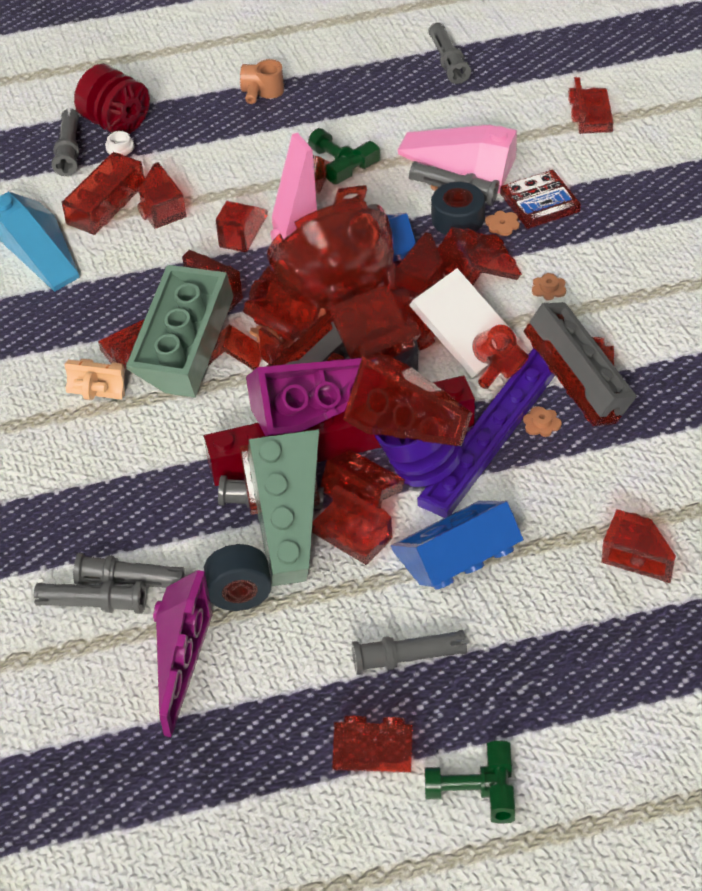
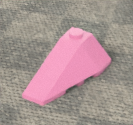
M482 125L407 132L398 148V155L424 165H432L465 176L467 173H474L477 178L491 182L494 179L499 180L498 193H500L516 159L517 130L502 126Z
M298 132L292 134L272 214L273 230L270 231L274 245L281 247L288 257L308 249L305 243L306 240L301 235V226L304 222L318 220L312 148Z

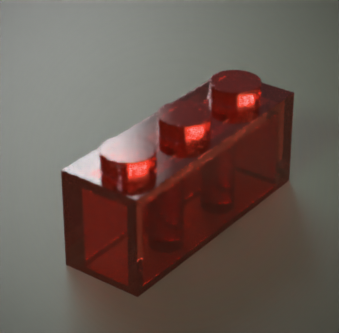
M113 151L61 202L66 225L96 235L144 187L145 176L142 162Z

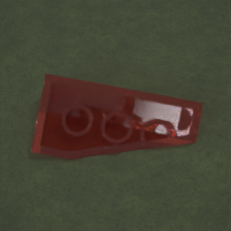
M389 355L362 356L342 420L367 434L394 436V438H409L424 442L462 446L473 413L412 367Z

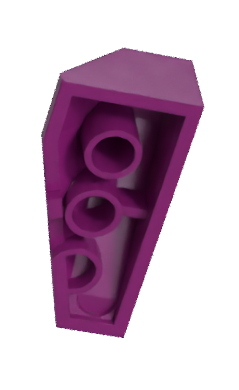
M386 356L257 367L246 376L251 411L265 436L302 432L391 389Z
M197 570L167 586L162 601L158 600L154 607L153 620L156 622L159 717L164 736L172 737L213 616L205 571Z

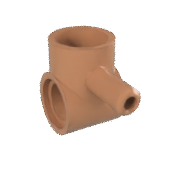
M267 59L257 64H242L240 87L242 92H247L245 98L247 103L254 104L258 94L268 99L276 98L283 94V69L279 61Z

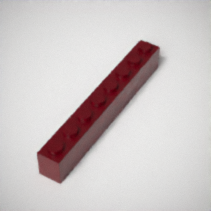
M465 375L380 394L302 432L319 430L317 462L381 448L375 438V425L386 408L400 399L422 394L434 397L441 404L449 419V424L454 430L474 425L475 398ZM259 423L203 435L214 485L219 486L221 475H227L228 479H246L243 459L248 456L249 439L269 437L265 436Z

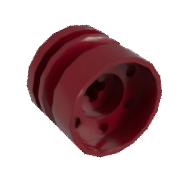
M104 63L94 65L88 69L80 78L74 93L76 111L83 118L99 125L109 133L123 131L128 134L132 133L141 125L149 109L150 96L146 86L113 66Z

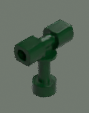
M322 128L315 129L308 139V145L318 154L327 152L335 157L334 161L325 165L326 178L334 185L350 178L354 168L360 167L365 169L380 160V148L372 141H367L355 149L349 146L340 148L332 142V135Z
M491 741L487 743V766H480V774L441 775L440 767H424L425 800L441 799V791L480 790L481 798H489L491 822L498 824L514 822V787L509 785L508 778L512 777L510 742Z

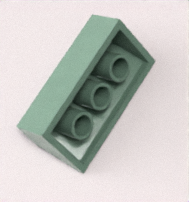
M167 265L127 362V370L164 393L196 398L234 297L227 273Z

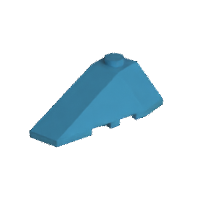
M11 192L0 195V241L54 292L80 278L55 215L37 200Z

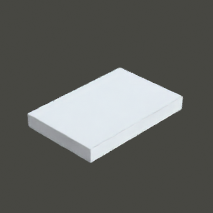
M458 268L412 300L409 305L472 378L510 350L520 340Z

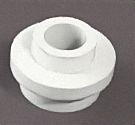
M117 131L107 137L105 147L110 155L124 157L134 149V142L128 133Z

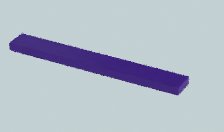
M541 338L463 438L461 441L463 455L460 464L449 476L440 482L426 486L417 498V506L443 518L453 513L522 421L524 415L528 413L561 369L562 363L558 361V357L554 356V352L545 344L546 340Z

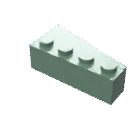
M319 430L249 439L248 460L272 587L306 582L310 562Z

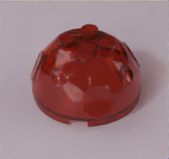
M366 201L339 203L319 209L294 222L297 230L285 239L279 233L267 250V260L282 289L296 301L323 308L327 314L339 312L345 306L354 303L363 305L374 299L373 292L388 273L394 257V236L385 210L380 205H377L378 210L368 208Z

